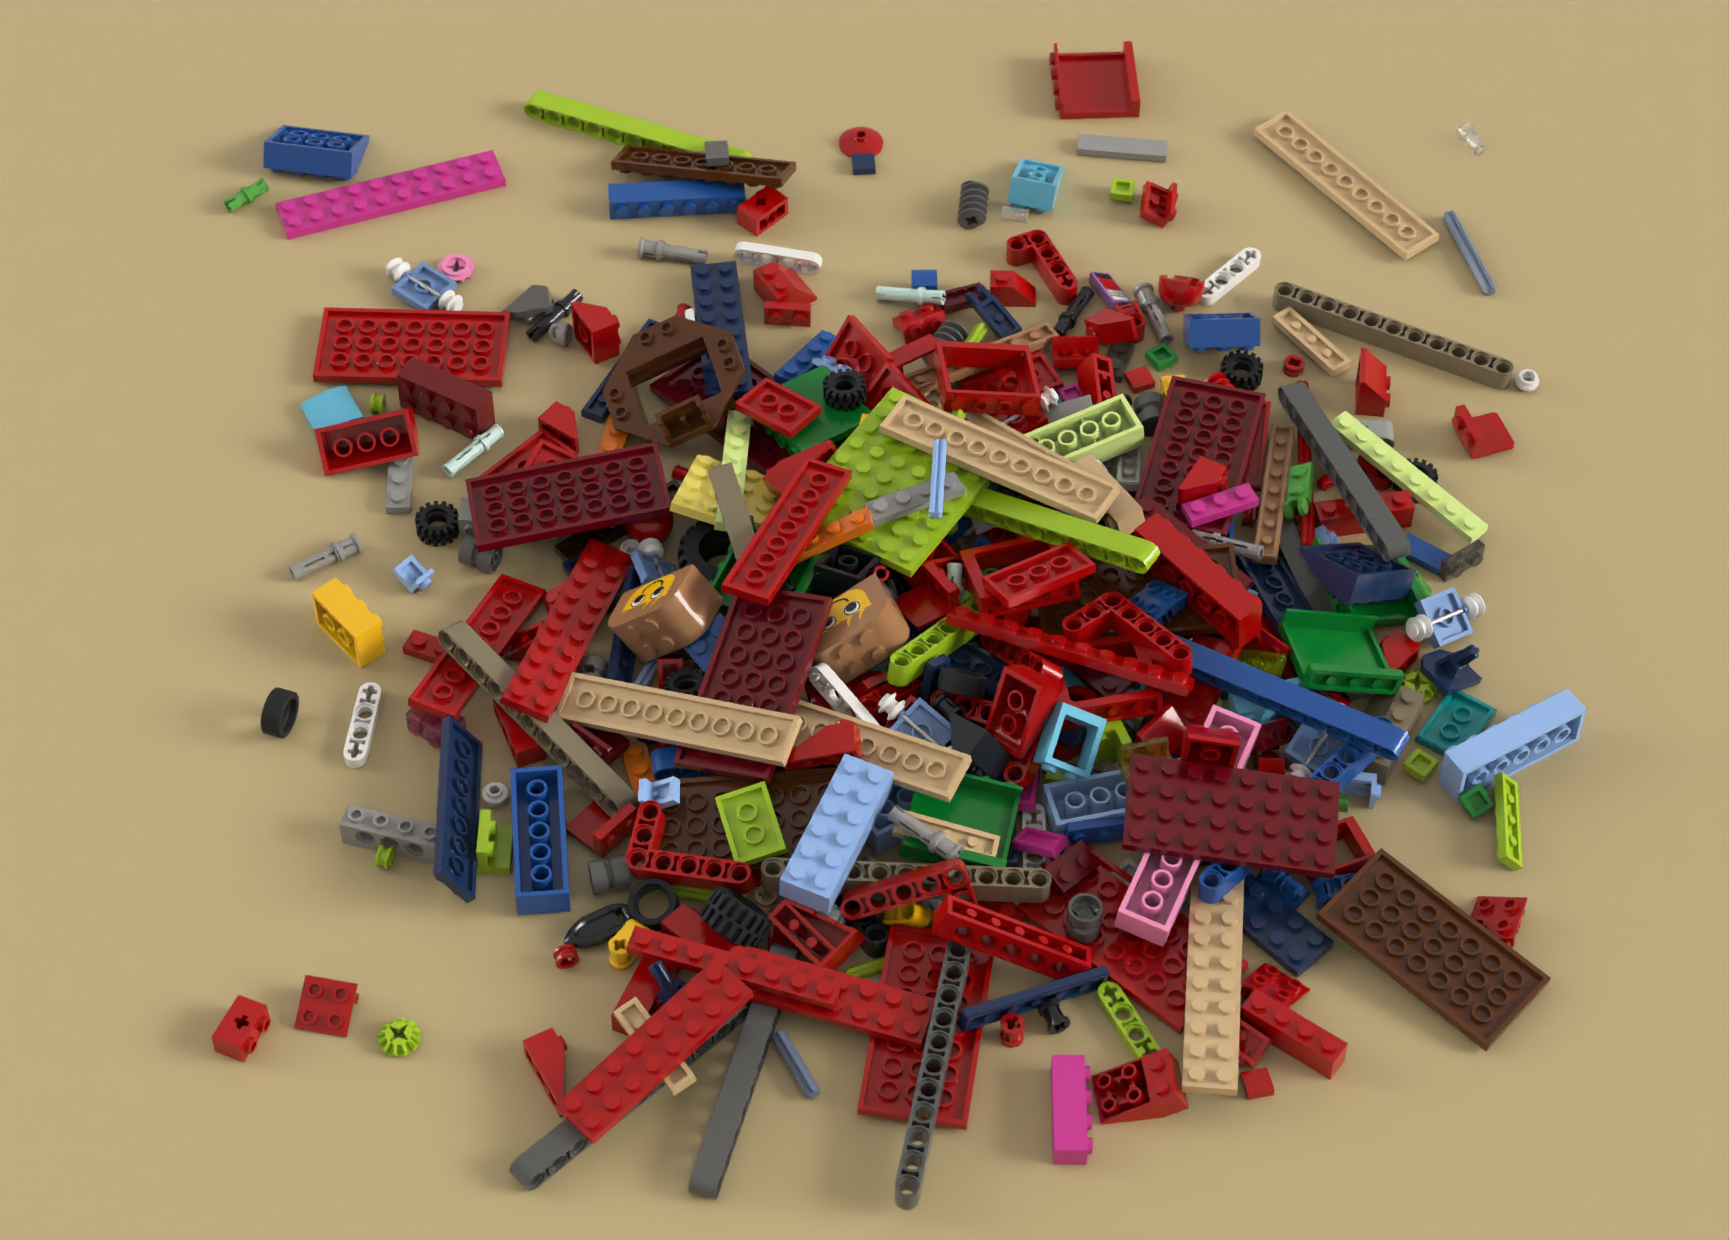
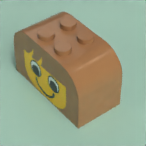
M691 564L624 592L609 617L608 626L641 662H648L696 641L711 625L724 598L699 570Z
M875 573L833 599L834 603L812 666L826 663L842 682L846 684L890 657L906 643L910 633L909 626L898 605Z

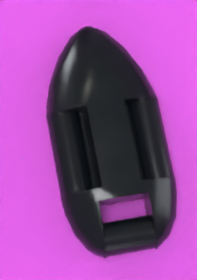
M610 904L581 917L567 931L564 944H572L576 948H591L610 941L629 919H633L628 911V904ZM620 914H622V916L625 919L622 923L617 917Z

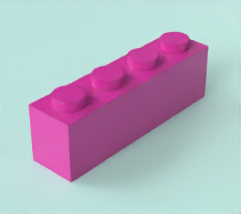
M1052 1055L1050 1071L1053 1165H1086L1087 1154L1093 1153V1138L1087 1137V1130H1092V1113H1087L1086 1106H1091V1089H1086V1082H1090V1066H1085V1055Z

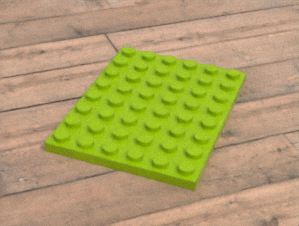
M892 387L826 462L851 470L852 479L820 528L854 511L863 509L866 502L931 480L933 455L880 433V424L904 394L914 399L917 398ZM946 461L945 475L955 472L965 488V495L943 502V512L940 519H931L929 517V508L876 526L875 529L842 544L877 555L881 558L879 563L911 578L984 488L989 485L991 480Z

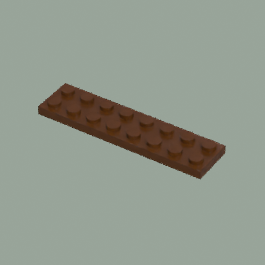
M626 145L612 159L611 170H619L621 173L639 172L641 175L658 174L665 178L677 176L683 177L685 180L696 178L704 179L706 182L743 183L750 187L762 185L768 186L771 189L782 188L794 174L796 162L729 155L728 166H707L706 154L704 152Z

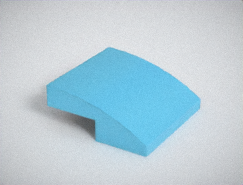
M345 385L324 391L300 404L313 429L364 418Z

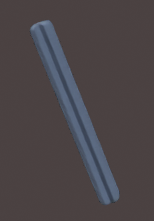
M1453 210L1446 211L1443 219L1485 295L1494 294L1496 285L1458 216Z

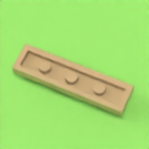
M1291 306L1272 316V323L1331 377L1350 368L1351 360Z
M905 810L932 830L945 833V837L956 845H963L964 850L996 857L1001 836ZM894 823L891 836L903 839L904 835L914 837Z
M634 997L613 1011L614 1016L629 1036L651 1017L637 997ZM684 1061L663 1080L673 1096L697 1081L695 1075Z

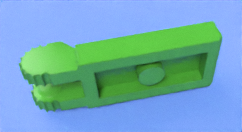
M1312 462L1289 467L1286 499L1283 505L1284 516L1287 519L1294 518L1295 507L1298 508L1301 516L1308 514L1315 476V466Z

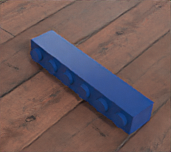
M704 179L608 184L610 219L737 213V207L742 202H745V187L743 183L726 184L724 181L706 182Z

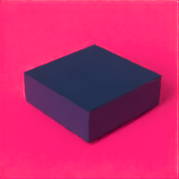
M874 153L852 154L853 175L876 174Z

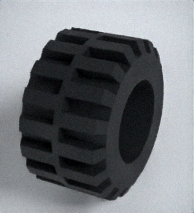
M717 886L700 911L701 918L710 928L736 946L742 944L744 948L746 946L757 948L773 925L767 917L768 915L758 906L734 890L723 886Z

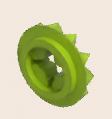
M1419 668L1415 671L1407 669L1401 685L1416 691L1414 681H1418L1420 684L1418 692L1425 694L1424 702L1431 700L1436 694L1437 687L1420 672Z
M404 1016L398 1020L392 1017L391 1021L387 1024L383 1023L381 1030L377 1032L380 1049L394 1057L406 1056L417 1049L421 1041L420 1028H418L414 1020L408 1021ZM403 1032L404 1038L398 1037L395 1039L394 1033L400 1034Z

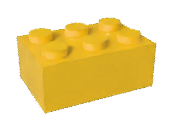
M334 578L311 592L317 625L360 668L385 654V637L382 634L381 628L383 626L382 620L376 613L372 614L368 610L367 605L362 599H357L353 595L352 590L347 584L343 585L337 578Z

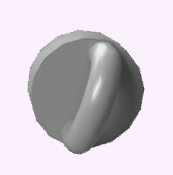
M563 322L552 324L549 330L550 339L558 346L567 347L571 343L573 336L571 324Z

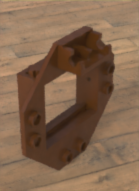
M675 315L632 335L602 392L616 431L644 439L648 443L657 442V444L673 448L715 429L722 415L727 414L728 410L735 409L733 394L745 373V368L733 334L730 331ZM709 353L722 392L703 401L699 395L693 396L654 414L657 422L649 425L636 386Z

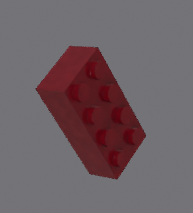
M411 357L396 374L401 408L407 409L412 407L413 412L424 419L438 423L446 429H451L471 439H474L477 435H482L492 425L496 424L492 391L414 357Z

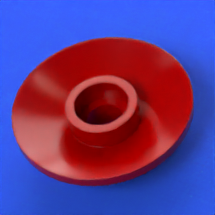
M854 127L846 130L840 136L839 148L850 158H852V154L874 153V156H876L883 148V138L874 129Z

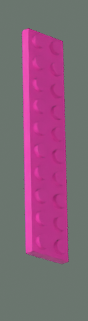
M490 150L277 202L275 205L286 237L289 240L506 186V179L494 151Z

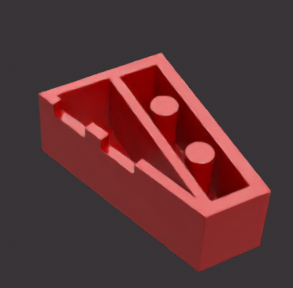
M785 898L767 916L820 968L825 967L836 971L866 940V937L858 930L841 924L830 917L821 915L788 898Z

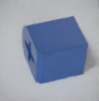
M937 269L911 270V288L925 287L926 290H937Z

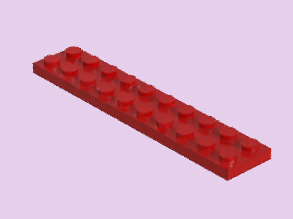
M590 538L502 695L500 704L548 723L570 680L571 673L577 670L624 583L627 566L633 564L630 554Z

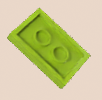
M765 781L715 797L734 861H741L747 865H752L768 858L788 853Z

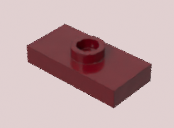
M978 282L946 290V295L942 296L946 297L944 305H940L941 309L944 310L945 314L971 308L965 298V294L969 291L980 302H983L976 290V287L981 283Z

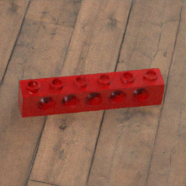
M947 894L933 913V934L1047 977L1059 980L1091 969L1090 947Z

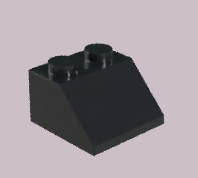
M844 544L833 547L814 564L813 591L822 593L824 596L837 597L860 583L881 561V558Z
M953 713L950 716L951 746L956 751L971 755V773L975 776L984 775L992 780H996L1012 756L986 729Z

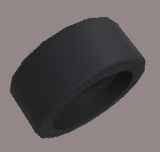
M941 667L937 688L962 696L984 698L988 677L963 669Z
M275 687L270 692L261 714V730L263 733L279 738H285L290 733L299 709V696L296 692Z
M648 878L637 883L630 891L627 900L628 911L633 919L654 931H660L661 922L680 906L679 898L671 884L659 878ZM651 891H662L669 899V907L666 912L658 918L652 919L641 915L638 906L641 898Z

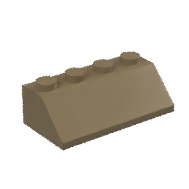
M1400 685L1396 695L1373 694L1364 713L1373 717H1386L1394 726L1403 729L1410 736L1421 714L1425 694ZM1378 756L1362 772L1377 774V783L1385 786L1397 760L1391 761Z

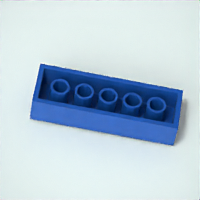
M562 765L510 769L517 915L571 911Z

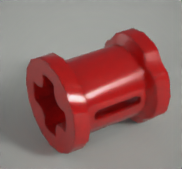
M1017 1013L1004 1015L1000 1023L1002 1029L1000 1032L1001 1043L1009 1048L1018 1047L1024 1040L1022 1031L1025 1028V1020Z

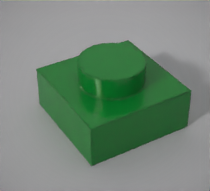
M1165 342L1145 351V359L1158 372L1178 363V356Z
M1478 784L1457 798L1471 820L1495 805L1481 784Z

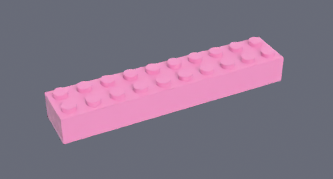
M1213 704L1204 727L1213 729L1224 728L1239 733L1241 746L1234 768L1244 769L1262 724ZM1144 853L1120 905L1114 926L1163 947L1202 861Z

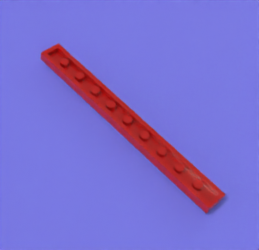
M955 606L946 615L945 624L1187 697L1194 687L1195 679L1188 677L1186 673L1171 672L1157 664L1148 665L1139 662L1134 657L1115 655L1111 650H1099L1092 648L1084 642L1076 643L1069 641L1062 635H1049L1043 633L1038 628H1026L1012 620L1003 621L989 613L980 614L971 611L966 606Z

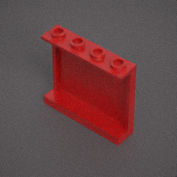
M1123 41L1122 52L1058 53L1057 43H1054L1053 52L1049 53L1050 66H1054L1051 67V80H1055L1053 82V95H1057L1055 97V111H1059L1060 120L1139 117L1141 100L1132 41Z

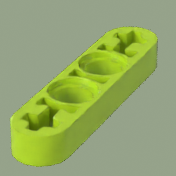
M1114 982L1102 983L1098 987L1097 1002L1133 1058L1137 1059L1145 1056V1046L1148 1054L1160 1050L1161 1048L1121 987ZM1108 992L1109 995H1113V994H1114V999H1113V1001H1112V999L1110 998V996H1104L1105 993ZM1119 1011H1125L1130 1015V1018L1120 1020L1115 1014ZM1131 1032H1139L1143 1035V1039L1134 1041L1129 1037V1034Z

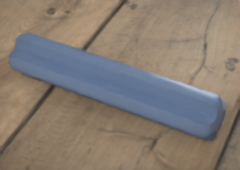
M778 1030L772 1035L774 1045L805 1097L809 1099L815 1098L820 1094V1088L787 1033Z

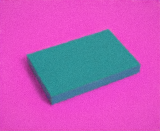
M1462 691L1445 696L1416 735L1415 742L1444 757V752L1450 746H1457L1465 742L1470 736L1484 732L1496 715L1497 709Z

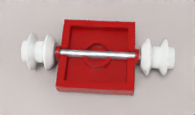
M1044 386L1037 416L988 415L1016 431L1026 434L1049 424L1048 418L1041 410L1048 412L1049 405L1057 407L1059 397L1053 388L1049 389L1047 386Z

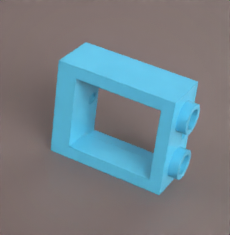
M1056 702L1054 711L1043 727L1033 762L1042 765L1041 769L1046 772H1061L1064 774L1063 778L1073 782H1078L1079 779H1089L1107 719L1064 702ZM1064 719L1089 728L1077 767L1052 758Z

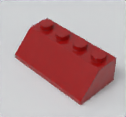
M412 407L314 429L325 476L419 456L418 429Z

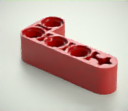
M1037 229L1012 236L1007 240L1006 262L1015 267L1032 263L1056 301L1061 305H1070L1077 296L1078 281L1047 233Z

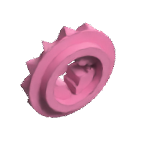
M462 254L446 256L438 264V271L455 282L461 281L464 283L465 278L471 279L472 273L475 272L472 259ZM457 265H458V267H459L458 271H457V272H453V271L455 270V268L457 267Z

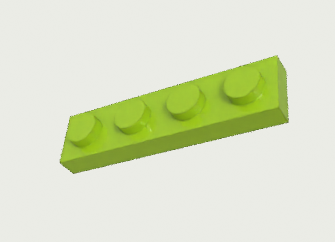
M1500 772L1494 775L1493 788L1496 807L1494 812L1497 827V857L1502 864H1505L1513 871H1517L1523 868L1518 783L1504 772Z

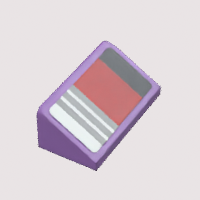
M1090 272L1089 284L1108 309L1112 310V306L1116 304L1118 306L1131 304L1129 298L1109 273Z

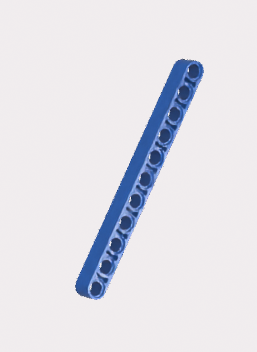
M1175 635L1192 649L1193 670L1189 675L1190 677L1391 761L1398 760L1410 738L1407 732L1397 726Z
M1375 717L1389 724H1392V722L1386 717ZM1346 742L1307 778L1340 782L1341 791L1373 762L1378 755ZM1213 862L1200 875L1199 899L1206 904L1217 903L1255 868Z

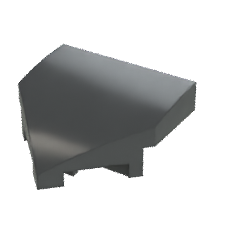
M532 285L502 312H510L511 319L523 317L525 322L529 324L541 313L542 315L545 313L547 315L553 312L551 304L555 300L547 286Z

